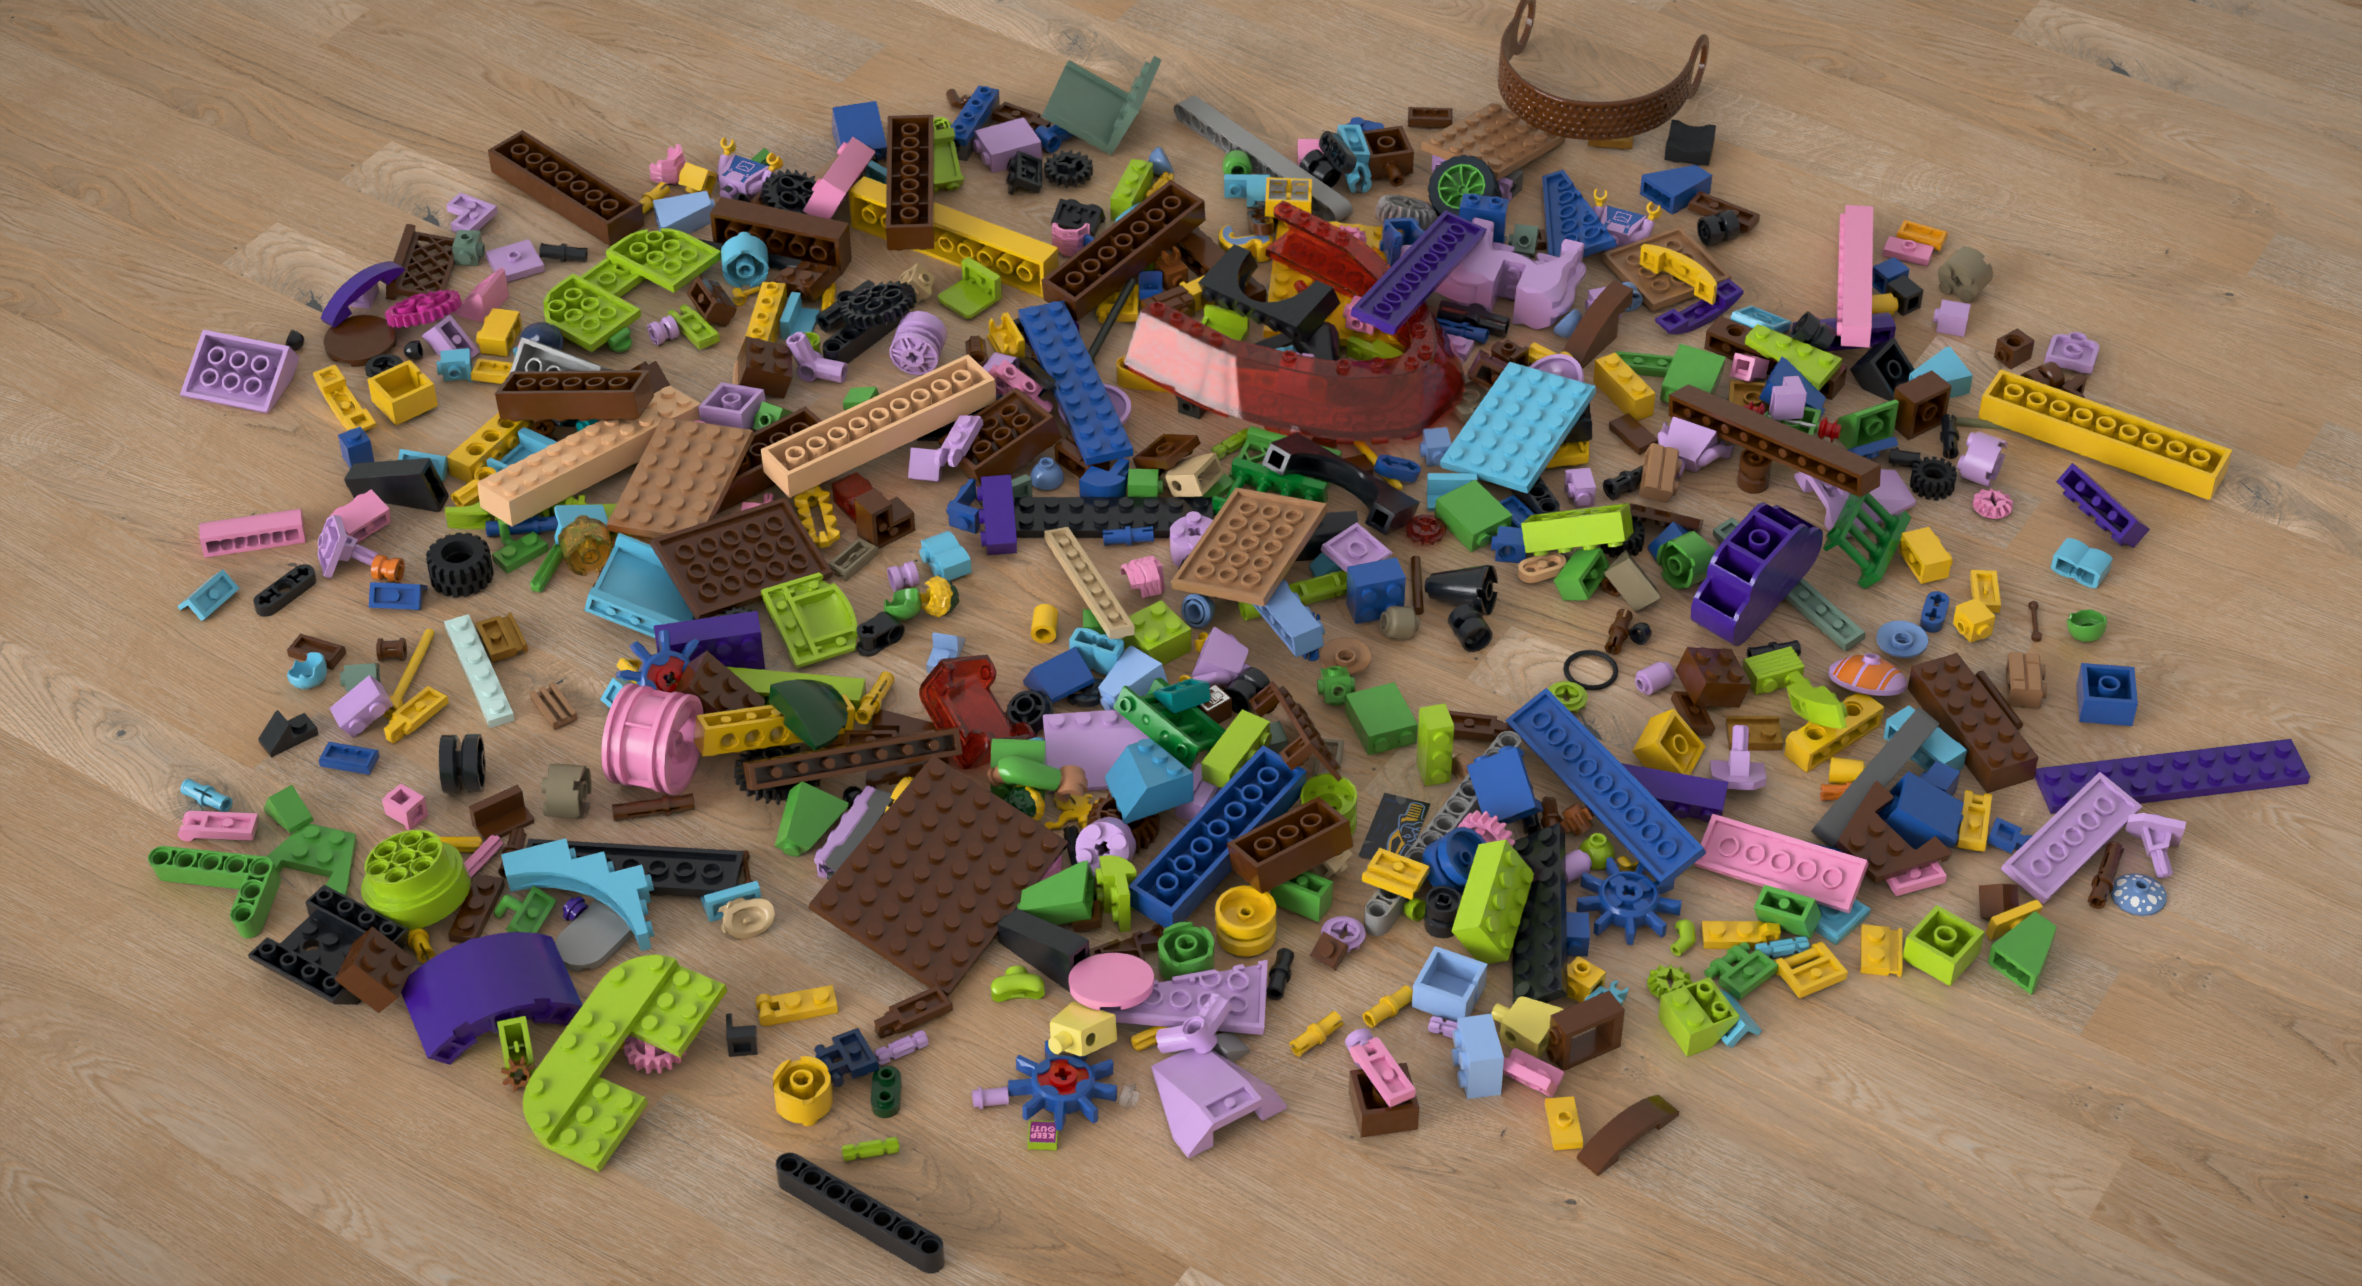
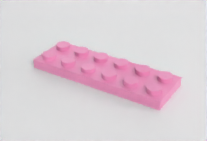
M1712 814L1701 842L1706 854L1694 863L1696 867L1761 887L1768 885L1815 899L1817 904L1849 914L1869 864L1867 860L1715 814Z

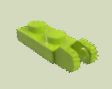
M683 304L680 306L682 316L675 312V310L667 312V315L672 316L676 321L678 329L699 350L720 342L719 333L688 305Z

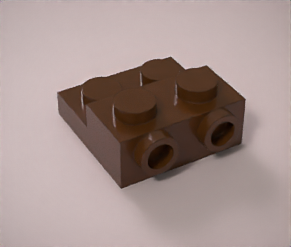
M802 261L796 268L786 267L773 281L786 284L787 297H790L791 292L801 293V300L815 302L841 276L839 267Z
M1163 434L1132 459L1136 469H1158V476H1160L1164 470L1173 469L1182 458L1191 455L1193 450L1201 443L1198 435Z

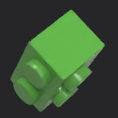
M1602 548L1591 550L1577 549L1554 579V583L1563 601L1588 600L1606 576L1604 572L1610 566Z
M1308 871L1271 890V896L1274 898L1276 905L1317 922L1321 920L1332 906L1333 881Z
M1764 885L1753 907L1758 920L1764 922V924L1766 922L1780 924L1781 931L1798 936H1806L1811 939L1822 917L1815 899Z

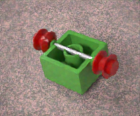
M1753 401L1749 405L1745 404V408L1772 419L1770 413L1766 411L1764 403H1761L1759 407L1754 406ZM1804 407L1802 419L1776 420L1814 437H1817L1818 434L1821 440L1824 437H1829L1831 443H1833L1834 439H1839L1842 425L1838 424V419L1834 423H1829L1828 418L1825 417L1820 422L1821 410Z

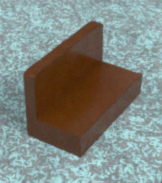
M518 784L469 806L472 825L484 841L491 835H497L502 838L509 835L513 828H524L534 823V817L525 806L523 792Z

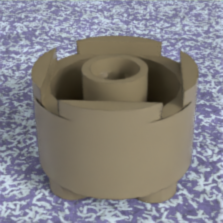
M1962 247L1953 252L1939 267V289L1944 294L1948 295L1951 293L1958 296L1964 303H1969L1992 280V266L1990 263L1988 265L1983 260L1985 256L1978 250L1971 247Z
M557 763L549 765L548 777H543L541 783V791L546 794V801L543 806L544 816L584 819L587 816L590 803L585 801L587 794H591L592 789L591 772L589 768H586L587 766Z

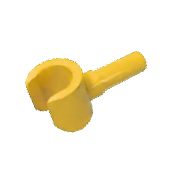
M760 286L743 291L739 287L734 288L732 293L735 297L732 298V301L736 306L744 305L747 301V296L759 292Z
M1621 856L1617 859V862L1620 864L1618 866L1620 872H1635L1639 863H1632L1627 856Z

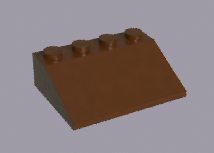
M1015 387L974 415L981 416L983 426L965 457L963 456L957 466L969 479L976 480V486H981V477L1011 475L1018 468L1061 440L1062 435L1054 416ZM948 434L937 440L940 446L943 445Z

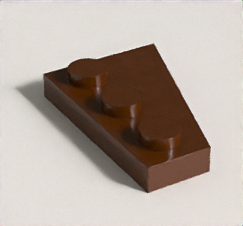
M1629 503L1631 517H1636L1638 521L1646 522V518L1656 520V525L1668 527L1674 521L1688 531L1702 530L1704 521L1702 519Z

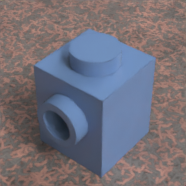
M1447 427L1423 429L1422 443H1419L1420 456L1425 457L1427 467L1441 466L1440 460L1451 446Z

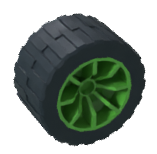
M1472 155L1454 156L1443 161L1439 167H1436L1429 179L1428 196L1438 217L1445 210L1459 216L1460 204L1464 193L1502 197L1500 186L1490 166L1482 159Z

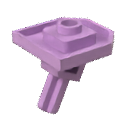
M332 515L327 518L318 539L319 562L324 577L332 578L338 560L349 561L351 557L371 566L374 557L378 554L375 551L358 545V539L347 535L342 518L338 515Z
M1745 725L1733 726L1732 750L1729 751V761L1710 760L1711 779L1728 782L1727 789L1755 790L1766 786L1764 763L1750 762V751H1748L1749 728Z
M2130 814L2125 831L2143 840L2147 857L2151 856L2156 876L2158 878H2167L2173 874L2167 851L2169 845L2179 847L2186 822L2157 814Z

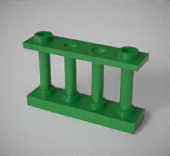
M1235 457L1231 464L1232 479L1235 481L1226 498L1214 495L1212 504L1213 515L1216 516L1234 489L1242 488L1244 484L1257 487L1256 491L1266 493V491H1272L1282 496L1326 503L1328 499L1327 483L1298 474L1281 476L1262 464Z
M1850 493L1834 527L1826 535L1827 540L1823 549L1828 551L1838 545L1861 568L1862 574L1857 583L1863 589H1866L1882 580L1899 545L1901 534L1905 532L1912 517L1906 511L1896 516L1894 514L1891 515L1870 493L1863 497ZM1863 501L1884 521V529L1861 508ZM1855 517L1877 537L1876 545L1853 523ZM1848 532L1869 552L1868 560L1846 539Z
M1161 677L1154 679L1147 695L1139 696L1127 685L1123 686L1113 708L1188 769L1192 768L1199 752L1207 751L1209 753L1226 731L1197 706L1177 713L1169 711L1153 695L1155 690L1170 686Z

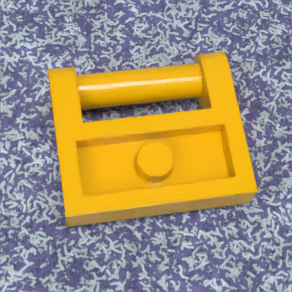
M1822 941L1812 944L1810 949L1786 959L1778 958L1773 960L1778 964V971L1775 974L1784 979L1799 999L1847 979L1848 971ZM1816 958V960H1814V961H1811V962H1809V963H1806V964H1804V965H1801V966H1799V967H1797V968L1791 969V968H1793V967H1795V966H1798V965H1800V964H1803V963H1805V962H1808V961H1810V960Z

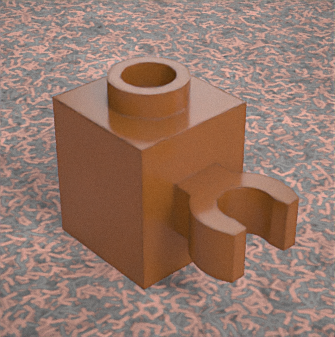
M1175 246L1172 247V254L1169 255L1164 250L1161 253V258L1154 261V271H1162V287L1166 291L1180 286V283L1183 281L1188 283V267L1180 260L1181 253Z

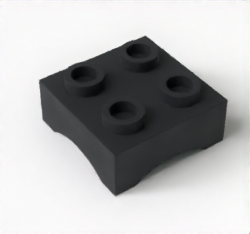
M1672 120L1664 160L1675 163L1682 162L1698 166H1709L1715 140L1716 125L1690 126L1679 120Z

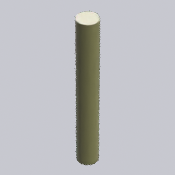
M1956 417V426L2010 430L1983 419Z

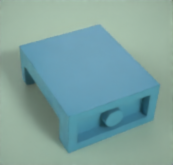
M523 427L518 432L520 443L500 461L490 457L486 460L487 467L494 468L497 473L509 465L515 464L529 455L535 454L547 446L556 443V441Z

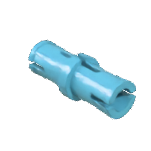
M190 778L184 780L180 788L182 794L196 799L198 804L205 807L211 806L221 812H228L233 803L232 798L216 792L214 787L210 785L204 786Z

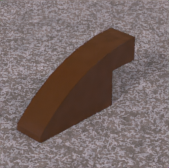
M1613 280L1595 299L1576 326L1563 352L1570 353L1578 361L1582 369L1617 338L1619 315L1632 304L1633 289Z

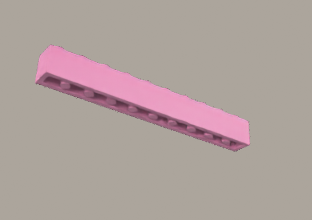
M1845 205V214H1840L1836 336H1841V346L1870 347L1872 328L1873 206Z

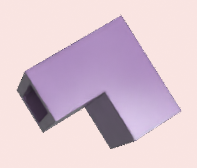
M1799 376L1784 377L1782 386H1773L1769 413L1773 420L1803 418L1807 393Z
M911 448L908 478L941 482L942 468H945V464L944 466H936L934 455L937 453V450Z

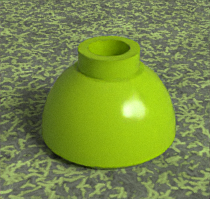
M1601 833L1592 834L1579 846V850L1586 852L1591 859L1592 866L1590 869H1606V859L1612 857L1615 861L1614 846Z

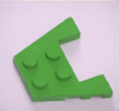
M309 823L294 832L266 857L272 860L279 873L285 867L330 877L326 885L348 897L347 891L351 882L350 873L354 863L357 838L355 833Z

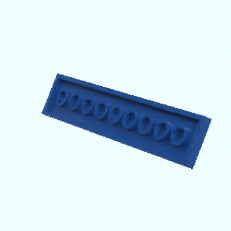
M1051 302L1018 309V317L1041 367L1056 380L1054 384L1056 389L1052 390L1086 466L1133 456L1131 442L1065 302Z
M1547 688L1505 720L1508 726L1519 734L1521 740L1587 806L1592 814L1663 887L1706 854L1704 847Z

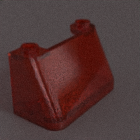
M988 654L941 659L919 688V698L936 728H959L962 754L953 757L958 766L963 770L975 769L991 762L992 739L1029 740L1037 737L1031 726L1026 722L1016 723L1012 727L990 690L991 685L996 679L997 672Z

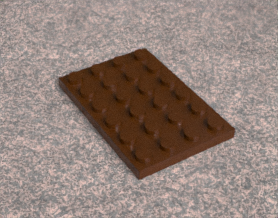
M786 497L651 540L652 549L695 619L714 617L723 614L724 610H732V607L738 609L742 606L762 601V589L818 572L823 575L822 580L831 578L833 573Z

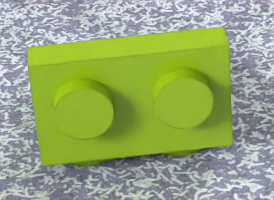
M967 257L962 260V280L938 294V301L964 318L971 319L1002 299L1001 276Z

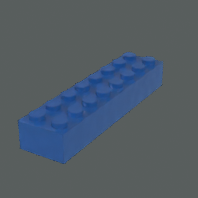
M1263 745L1128 886L1130 906L1164 928L1175 923L1184 922L1232 871L1227 843L1285 814L1300 798L1302 787L1307 782V771L1301 767L1291 770L1279 754Z

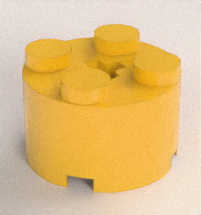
M800 1056V1060L792 1062L791 1059L786 1060L775 1070L773 1074V1090L776 1111L779 1115L788 1121L802 1123L804 1126H812L817 1123L818 1119L829 1112L833 1104L831 1076L824 1062L811 1056Z

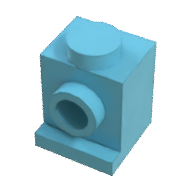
M469 348L440 351L441 361L436 362L438 375H443L444 381L468 379V382H473L470 375L473 366Z

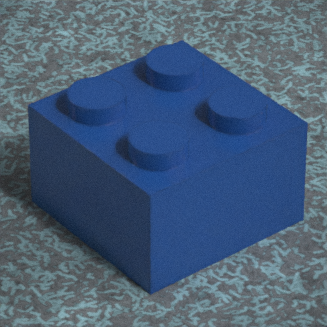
M1397 557L1347 567L1346 605L1355 624L1379 620L1382 612L1392 605L1404 606L1406 577Z
M2081 663L2076 684L2079 722L2133 726L2138 705L2135 667Z

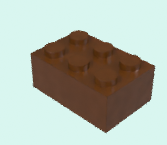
M708 651L688 663L674 691L684 693L685 695H696L702 703L704 714L763 706L765 702L762 696Z

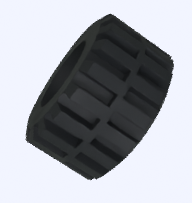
M461 532L455 535L448 534L445 535V538L437 539L436 543L431 544L429 547L430 550L426 553L431 585L435 587L438 593L443 592V595H453L455 598H459V596L468 597L469 594L479 593L480 589H485L488 586L487 583H491L494 571L490 548L485 540H481L480 536H472V533L462 534Z

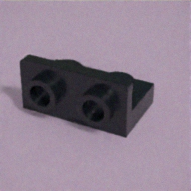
M1017 151L1014 158L1009 159L1006 167L1008 171L1006 179L1008 193L1013 195L1017 186L1027 191L1039 193L1042 188V160Z
M1060 199L1051 224L1058 223V227L1062 229H1079L1087 223L1090 224V236H1095L1100 222L1104 223L1106 217L1103 209L1098 205H1085L1074 199Z

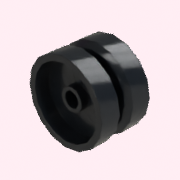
M466 734L462 745L457 735H441L439 743V774L443 793H457L461 790L463 784L468 792H481L484 790L486 759L481 734Z

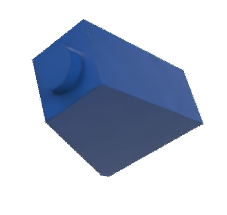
M1697 165L1644 174L1641 177L1640 194L1673 215L1687 207L1699 191L1710 194L1712 175Z
M1781 357L1772 370L1759 399L1770 405L1773 386H1782L1784 377L1799 376L1807 393L1805 407L1821 410V418L1825 412V408L1822 406L1826 397L1786 358Z

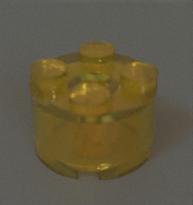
M586 515L578 516L574 522L567 525L558 535L559 545L568 569L581 576H587L586 572L594 570L596 573H600L602 566H605L614 548L607 526L602 521L589 518Z

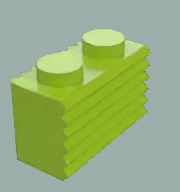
M1792 646L1743 659L1742 668L1752 684L1751 689L1755 695L1763 694L1764 692L1770 693L1778 688H1786V686L1791 685L1789 673L1799 671L1802 676L1804 673V663L1799 659Z

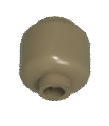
M1392 605L1382 612L1380 617V629L1390 639L1408 640L1413 637L1415 631H1418L1420 626L1419 617L1416 616L1413 608L1408 606Z

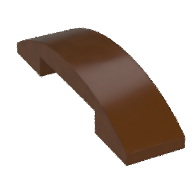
M1653 1095L1640 1100L1622 1111L1598 1131L1578 1153L1577 1159L1599 1176L1618 1162L1619 1153L1654 1127L1658 1130L1662 1129L1678 1117L1680 1111L1660 1095Z

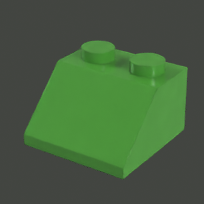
M1895 399L1838 417V424L1842 425L1839 440L1847 449L1893 437L1899 402Z
M992 739L991 768L996 767L1002 757L1011 755L1025 757L1047 765L1046 741ZM990 783L991 792L1002 800L1013 787L1017 786L1016 784L1008 785L1005 783L995 787ZM1034 788L1041 793L1043 801H1045L1046 790Z

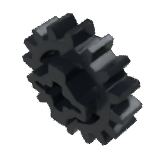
M1072 150L1069 152L1060 151V155L1054 153L1052 158H1047V163H1044L1045 178L1049 179V183L1056 182L1057 187L1062 184L1065 185V188L1069 186L1076 188L1078 183L1084 185L1085 180L1090 181L1091 175H1093L1092 160L1088 159V155L1081 156V152L1073 154Z

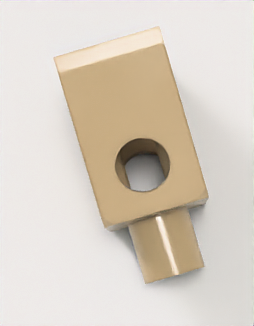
M1216 452L1181 459L1177 462L1176 467L1168 472H1163L1160 479H1163V487H1169L1174 497H1200L1224 473Z

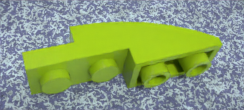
M1352 335L1347 340L1346 358L1351 357L1400 378L1397 387L1407 390L1409 393H1414L1421 397L1425 395L1426 376L1415 362L1404 353L1379 339L1372 344Z
M1799 671L1788 674L1791 685L1786 686L1792 710L1796 714L1818 725L1839 729L1847 727L1845 717L1848 716L1847 709L1843 702L1838 701L1834 692L1831 693L1824 685L1812 687L1810 680L1804 678Z

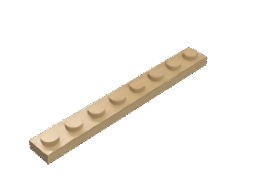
M1069 527L1044 531V540L1109 639H1122L1125 636L1134 635V624Z

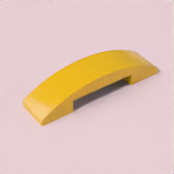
M1643 244L1641 246L1640 265L1656 274L1663 270L1693 286L1695 296L1711 305L1715 303L1717 283L1703 266L1691 258L1668 248L1650 244Z
M335 364L313 372V376L328 405L347 430L361 426L364 431L377 427L375 420L366 408L362 409L348 389L344 376Z

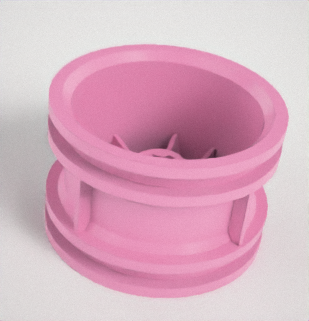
M628 683L623 686L611 705L603 733L601 758L606 779L615 784L630 787L635 785L650 788L656 792H666L671 795L681 794L689 785L701 754L694 743L696 715L704 714L700 699L696 695H685L681 692L669 693L634 683Z

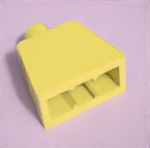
M1522 996L1518 997L1511 1008L1497 1003L1491 1014L1493 1020L1501 1023L1500 1040L1513 1049L1517 1048L1540 1059L1548 1047V1029L1550 1028L1551 1015L1564 1009Z
M1073 1001L1051 1020L1049 1048L1055 1054L1066 1051L1078 1056H1086L1117 1041L1115 1014L1092 1009Z

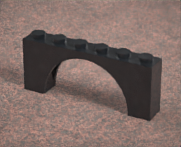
M1235 244L1198 282L1203 291L1202 296L1207 301L1216 302L1226 310L1236 311L1241 317H1249L1259 325L1264 324L1274 332L1279 331L1292 340L1297 339L1303 343L1340 305L1334 288L1317 280L1304 291L1285 300L1259 302L1246 296L1247 284L1254 271L1258 268V265L1251 251Z
M1294 433L1271 442L1262 462L1263 466L1281 476L1290 474L1311 476L1328 481L1347 490L1360 499L1368 508L1369 515L1365 524L1384 535H1388L1411 524L1420 504L1416 499L1299 433Z

